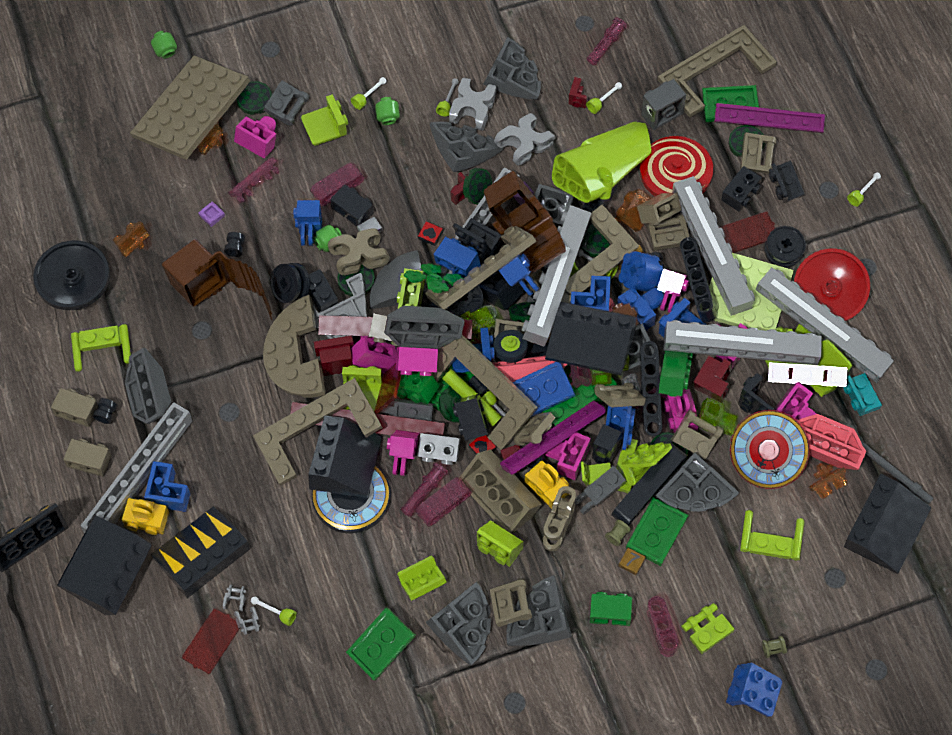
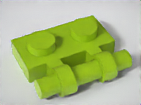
M714 603L708 607H703L700 613L694 617H689L686 619L687 622L681 625L685 632L690 629L694 631V634L689 639L701 654L734 632V628L723 614L716 618L712 613L718 610ZM706 618L709 623L701 628L698 623Z

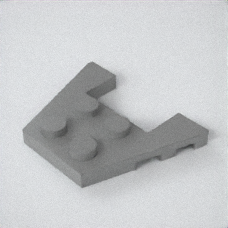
M361 273L346 280L353 294L352 297L320 313L317 312L313 305L315 323L318 330L319 315L368 317L364 279ZM324 335L328 339L344 337L339 335Z

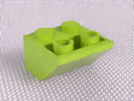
M491 520L477 531L478 549L486 555L489 553L494 556L495 560L501 565L506 564L510 567L523 550L522 540Z

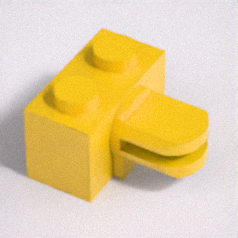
M540 461L525 474V483L551 509L558 490L563 486L569 487L566 479L559 477L558 472L550 464H545L543 461ZM564 493L561 498H565L569 493Z
M128 498L122 521L124 526L131 531L139 529L151 535L163 534L169 511L166 505Z

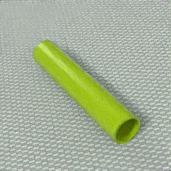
M452 369L442 378L462 398L478 394ZM481 397L484 407L482 415L486 414L487 421L494 426L502 416Z

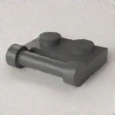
M281 80L263 111L291 126L301 106L309 99V95ZM294 96L297 98V101L288 115L283 112Z

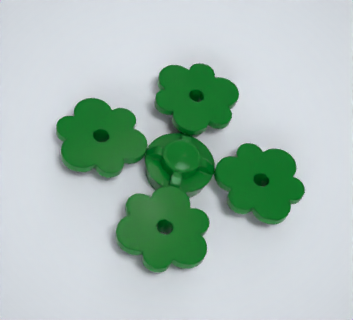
M431 263L421 264L420 266L427 276L419 271L407 270L404 273V277L413 283H419L426 279L428 289L434 293H442L449 290L447 284L442 283L443 280L448 281V284L453 286L457 280L462 278L459 274H446L442 278L437 275V273L442 272L441 266Z

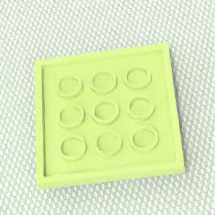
M732 253L733 258L738 260L741 274H744L747 279L748 289L754 293L755 301L753 302L752 309L731 316L712 277L709 288L716 309L714 321L737 327L741 323L747 328H757L764 331L774 330L777 326L781 309L756 291V287L771 267L783 272L789 281H791L794 270Z

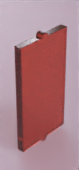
M766 211L720 227L723 229L726 243L730 244L732 253L765 243L770 232L775 229V223L771 221Z
M396 363L383 375L374 411L376 414L396 399L402 375L400 374L401 371L396 370Z
M214 608L181 658L192 664L194 669L198 668L210 675L240 629L236 620L230 618L229 614L225 615Z

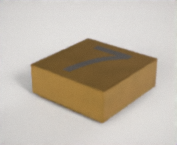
M627 548L618 567L637 575L646 557Z

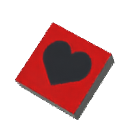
M426 221L418 235V239L435 246L443 232V228Z
M487 436L478 437L469 444V448L475 455L490 449L492 451L496 450V446Z

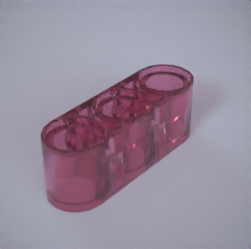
M351 162L315 183L311 187L310 192L316 200H320V205L324 206L330 203V199L344 184L349 188H355L364 180V175Z
M456 477L421 503L415 512L430 527L464 502L471 495L472 491L460 477Z
M654 596L648 601L647 615L660 653L665 657H671L677 651L678 638L665 600L662 597ZM659 605L661 610L655 611L651 606ZM663 623L667 625L668 628L662 630L658 628L657 625ZM665 642H670L674 645V647L666 648L663 644Z

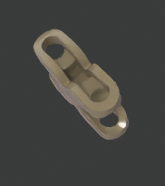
M371 228L359 231L356 239L351 235L345 234L329 240L327 246L331 254L345 255L337 261L336 268L339 274L357 273L361 265L368 269H374L384 266L389 262L390 256L386 249L372 248L380 242L381 235L377 229Z
M563 486L558 490L551 513H549L543 532V546L548 551H557L560 548L567 526L572 519L575 510L576 492L571 487ZM564 493H569L571 498H561ZM548 539L558 540L554 545L548 543Z

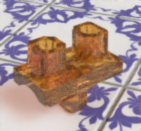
M219 122L214 125L197 146L202 155H206L209 149L215 145L221 146L223 144L221 139L223 130L219 127Z
M140 221L136 224L131 222L126 228L127 233L123 236L117 235L113 239L121 254L125 257L136 247L139 249L145 247L143 241L149 236V233Z
M822 463L816 466L818 472L813 475L816 479L822 478L810 485L809 488L811 491L816 490L821 499L832 494L828 483L833 482L836 489H840L848 484L843 475L846 473L845 468L836 469L829 474V471L833 469L830 464L826 467Z

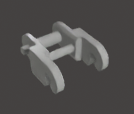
M230 584L229 588H227L228 593H225L223 609L226 610V604L230 599L240 600L239 611L243 612L245 595L243 594L246 593V590H244V586L239 589L232 588ZM231 593H240V597L231 596Z
M254 607L250 608L252 619L243 621L239 612H234L238 628H242L241 632L244 635H247V631L254 629L256 632L259 631L260 625L257 624L258 616ZM245 623H253V626H245Z

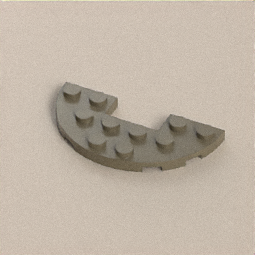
M310 295L296 300L278 315L267 333L263 348L264 365L272 381L286 393L299 395L303 398L326 395L321 361L315 359L303 363L299 336L316 330L313 302Z

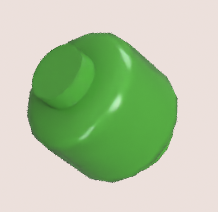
M159 31L154 34V38L151 40L153 50L158 57L167 59L176 53L177 44L171 33Z
M383 97L375 105L377 120L382 122L383 125L395 124L396 120L399 119L398 102L391 100V97Z
M327 225L317 230L313 239L320 251L329 252L327 246L329 240L342 234L338 228Z

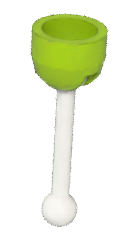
M384 77L380 78L379 82L364 95L357 94L351 98L352 105L358 110L362 109L366 104V97L381 84H385L386 79Z
M617 82L615 87L600 99H590L586 103L588 110L593 114L599 112L602 108V101L617 89H621L622 84Z
M875 173L861 191H852L847 196L851 205L858 207L863 202V193L875 180L880 179V173Z
M257 597L251 598L253 605L258 604L279 614L283 624L287 626L293 624L297 615L296 611L287 608L280 611L259 601Z

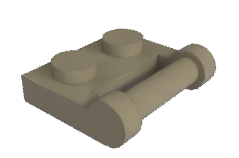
M745 132L740 170L745 166L753 172L768 175L777 138ZM762 143L767 144L765 165H760Z
M683 214L677 215L675 218L664 219L657 225L650 226L647 223L654 251L679 247L680 242L684 238L689 237ZM679 225L678 227L655 230V228Z
M632 383L615 386L597 384L595 386L596 396L610 407L645 405L646 398L634 389Z
M689 410L671 440L706 459L715 442L721 436L723 428L713 426L695 416V413ZM692 422L712 434L708 438L688 427L689 423Z
M548 412L530 417L515 435L514 443L518 446L530 442L532 444L540 443L543 432L551 428L555 416Z
M517 580L490 589L495 622L498 627L532 618L531 610L528 608L525 592L527 587L524 580ZM514 591L518 593L521 609L519 611H515L512 595Z

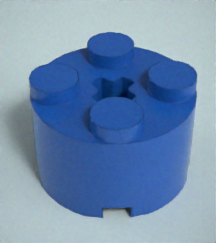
M637 251L626 253L623 257L619 281L629 289L632 288L643 292L651 290L654 286L657 287L663 272V267L658 261L660 259L655 255Z

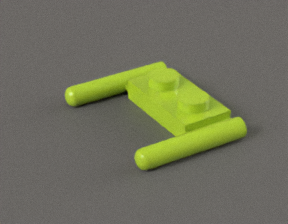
M126 324L119 327L111 326L80 331V333H71L75 371L80 372L82 370L80 351L120 346V344H122L124 362L126 364L130 363L128 361L131 351L128 326Z
M751 510L745 511L740 551L800 560L804 520L802 518L796 520L795 536L792 539L764 533H751L753 512Z

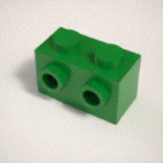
M399 371L391 383L395 394L402 399H411L415 403L422 402L428 404L439 388L432 375L421 376L418 371H412V375L400 374L401 371Z

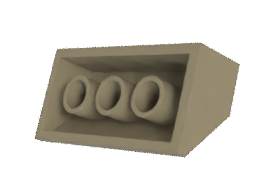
M491 449L479 452L457 481L500 527L513 534L534 516L542 504L514 474L511 475L502 469L500 465L502 461Z

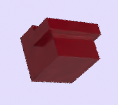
M352 335L314 342L316 357L320 356L324 376L340 374L343 367L353 366L351 348L353 347Z
M708 356L694 380V388L722 403L729 391L727 388L729 383L726 380L732 371L731 362L726 359L720 362Z

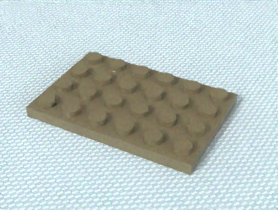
M193 56L130 134L135 139L187 160L248 85L250 80L248 76Z

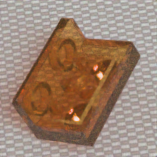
M640 189L629 191L624 197L625 202L616 211L617 216L615 219L618 223L623 221L635 232L640 231L643 224L641 223L637 206L651 198Z

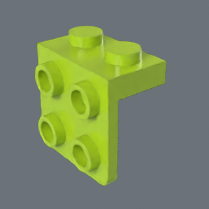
M333 94L326 96L327 107L301 116L302 123L314 146L347 135L346 125H348V120L345 114H341L339 100L335 101Z
M828 339L821 343V358L818 366L848 367L849 372L852 367L851 362ZM810 385L821 397L837 388V386Z
M357 366L343 367V384L355 378L374 413H378L381 403L382 370L374 366L359 368Z
M661 442L655 445H648L645 443L639 445L633 454L627 456L621 467L628 485H636L648 469L654 466L672 449L671 444Z

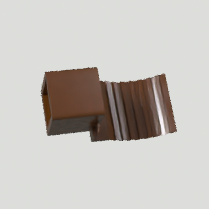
M515 171L509 172L484 190L489 211L497 220L493 223V226L501 235H504V231L509 227L517 226L535 238L536 242L520 253L521 255L524 253L530 261L529 270L531 273L529 276L566 252L563 239L551 215L540 204ZM518 193L525 203L507 214L501 207V204Z
M196 239L162 263L170 284L193 307L205 298L209 299L211 295H216L217 292L222 291L221 288L232 282L237 288H244L248 291L252 290V292H257L259 296H262L272 321V311L257 273L253 271V268L248 267V264H243L239 260L228 259L221 251H217L212 255Z

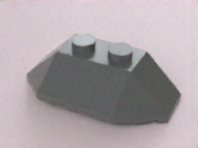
M402 306L387 315L384 333L399 347L438 349L461 338L465 321L442 308Z
M142 348L129 356L128 362L130 363L126 373L125 386L133 417L146 424H150L162 417L172 402L162 367L146 348Z

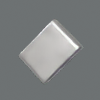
M375 217L357 226L358 231L375 228L380 233L383 230Z

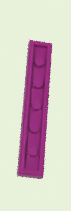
M716 103L714 122L823 133L825 114Z
M595 401L590 402L542 434L540 443L532 444L530 442L500 463L502 469L513 475L606 412L604 406Z

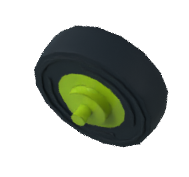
M505 330L499 333L493 343L494 353L497 358L507 363L522 360L528 351V342L522 339L524 334L516 330Z

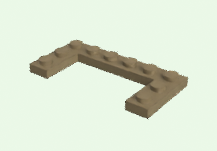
M743 25L658 76V81L662 84L674 79L686 94L684 112L690 118L704 110L705 105L685 83L738 50L743 52L761 74L775 67L777 61L747 27Z
M603 205L591 213L589 221L611 245L568 279L561 302L570 303L571 292L586 291L591 285V276L606 275L623 261L626 253L634 252L639 247L635 240ZM541 269L530 275L539 289L541 284L538 282L543 272ZM524 279V281L527 283L530 289L535 293V290L530 286L528 281Z
M517 226L509 227L504 231V235L501 236L506 245L499 250L498 254L488 257L479 268H473L467 277L457 280L448 291L434 293L428 289L425 292L426 296L438 307L445 310L535 243V238Z
M462 335L460 339L438 348L437 372H432L431 375L438 382L457 358L510 410L490 433L488 438L500 450L505 449L538 407Z
M355 378L253 435L280 486L297 477L281 443L322 421L325 415L331 416L348 406L365 437L383 428Z

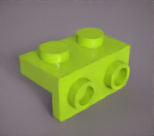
M429 556L397 573L400 584L411 601L447 583L444 575L437 567L433 556Z

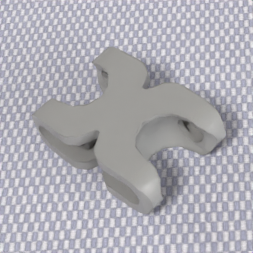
M463 77L458 87V98L453 101L450 109L449 122L458 124L461 117L472 116L475 118V129L483 131L488 120V110L492 108L495 101L497 86L488 84L484 91L475 92L471 90V79Z
M532 113L519 119L518 127L509 125L502 129L494 139V143L500 148L505 146L517 148L512 160L517 166L529 161L532 156L531 152L542 153L551 147L555 140V135L551 131L537 133L533 130L537 117Z

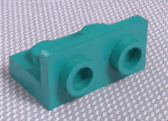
M865 373L852 378L850 375L847 376V387H843V390L846 394H849L852 408L858 412L859 416L881 409L882 404Z

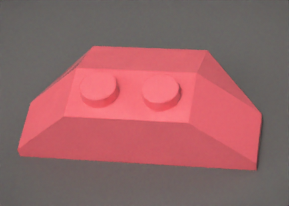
M545 356L523 358L514 363L504 361L491 363L511 382H514L554 363V361L545 360Z
M819 414L797 419L806 431L809 439V456L837 468L859 470L866 450L855 429Z

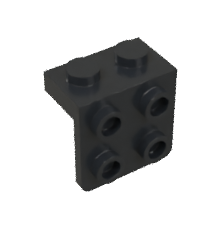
M791 160L778 166L775 163L771 164L768 175L771 182L776 184L775 192L778 200L782 199L783 203H787L805 195Z
M472 218L465 228L456 223L452 226L461 243L466 246H474V249L482 255L486 253L491 256L502 240L501 234Z
M758 373L746 379L738 402L740 408L750 414L762 410H774L773 407L757 396L763 379Z

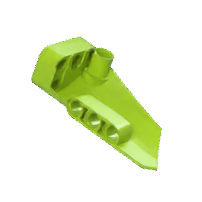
M632 122L589 138L580 147L556 155L552 171L554 185L584 203L598 198L603 200L609 199L612 188L651 154V144L646 123Z

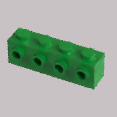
M665 351L659 393L672 397L682 396L683 389L688 387L693 353Z

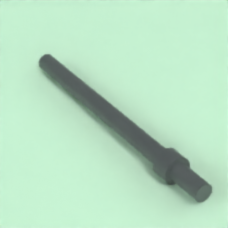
M861 441L866 450V455L908 487L910 492L918 495L928 504L933 501L934 498L925 492L920 484L911 481Z

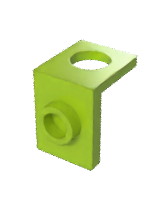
M581 462L582 481L586 486L591 485L611 468V464L586 465L585 462Z

